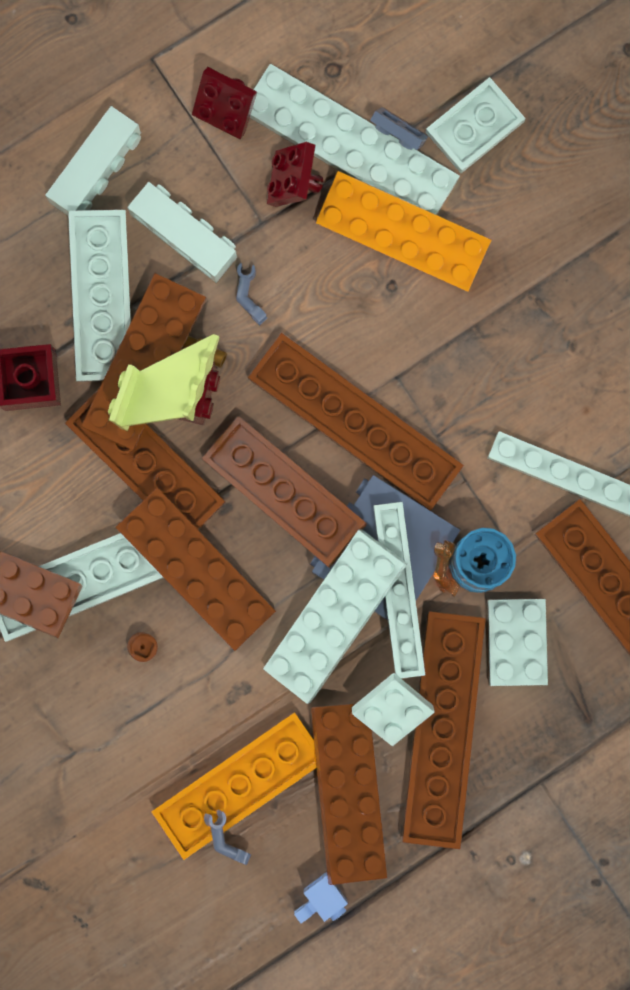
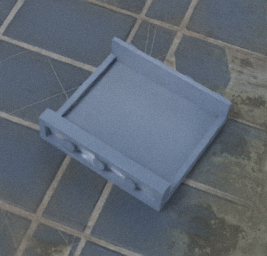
M373 475L370 481L367 479L362 481L356 491L360 495L354 505L349 502L347 507L367 523L363 531L378 541L373 506L403 502L415 600H417L457 537L460 529ZM315 556L310 563L314 567L312 574L324 580L337 560L329 568ZM384 597L374 612L388 620Z

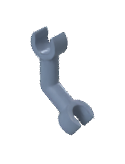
M240 263L237 267L240 279L236 300L260 326L267 319V314L248 297L250 281L256 276L255 266H252V271L249 275H243L242 263Z
M217 809L218 819L215 823L212 821V815L205 813L204 822L207 826L211 827L215 851L247 865L251 854L225 843L223 826L226 823L225 813Z

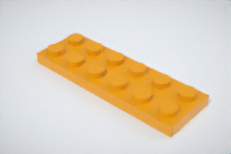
M340 171L335 176L316 221V224L467 292L492 241L483 235Z
M294 712L151 812L183 860H185L213 840L211 827L207 826L204 822L205 813L212 815L213 823L218 819L217 809L225 813L224 833L316 769L314 739Z

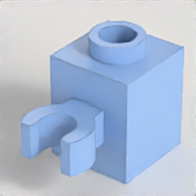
M325 872L304 888L303 893L309 901L296 909L294 915L300 923L306 921L315 912H318L324 922L329 918L334 921L346 912L344 907L348 904V901L337 885H328L327 872Z

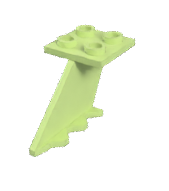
M213 334L141 371L132 365H128L127 370L123 371L118 381L120 390L117 398H114L110 403L108 409L109 420L125 431H128L129 426L178 418H187L193 421L196 405L204 391L205 379L213 366L214 354L220 337Z

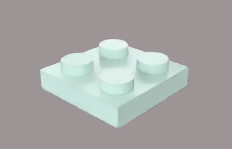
M395 673L391 674L352 707V714L391 746H394L435 713L434 706Z

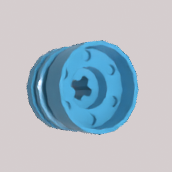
M480 528L471 531L454 545L449 555V569L452 578L460 587L469 592L476 593L490 591L503 584L510 578L516 564V553L511 541L505 534L490 528ZM479 556L482 557V562L486 563L480 569L477 568L478 563L474 561Z

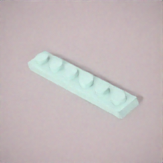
M500 431L497 433L487 459L630 517L629 484Z
M403 502L374 505L378 542L407 563L385 595L395 674L400 678L424 676L425 668Z

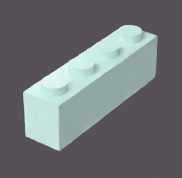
M111 106L45 196L49 203L66 215H68V211L90 210L92 207L91 201L96 194L100 195L106 189L109 183L107 179L113 171L118 172L125 161L124 156L129 149L134 150L141 140L139 125Z
M148 182L127 207L130 215L217 283L237 259V254L234 250L236 246L225 236H222L220 239L213 233L214 228L203 219L198 221L191 216V209L184 203L179 202L176 204L169 198L171 194L159 184L155 187Z

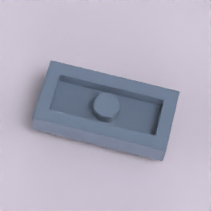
M383 107L376 110L370 120L376 124L375 128L385 135L392 134L397 137L399 143L409 150L413 148L416 150L420 149L429 137Z

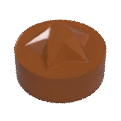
M145 632L134 634L129 639L127 645L129 655L139 662L151 660L156 655L158 649L155 638Z

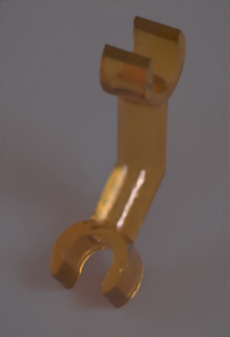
M445 540L444 544L437 542L434 548V553L437 556L434 578L439 583V590L441 592L448 591L455 597L460 586L446 575L448 560L454 553L455 544Z

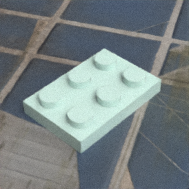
M489 77L426 128L425 132L456 169L463 173L523 124L526 118Z
M546 599L487 600L489 686L548 685Z

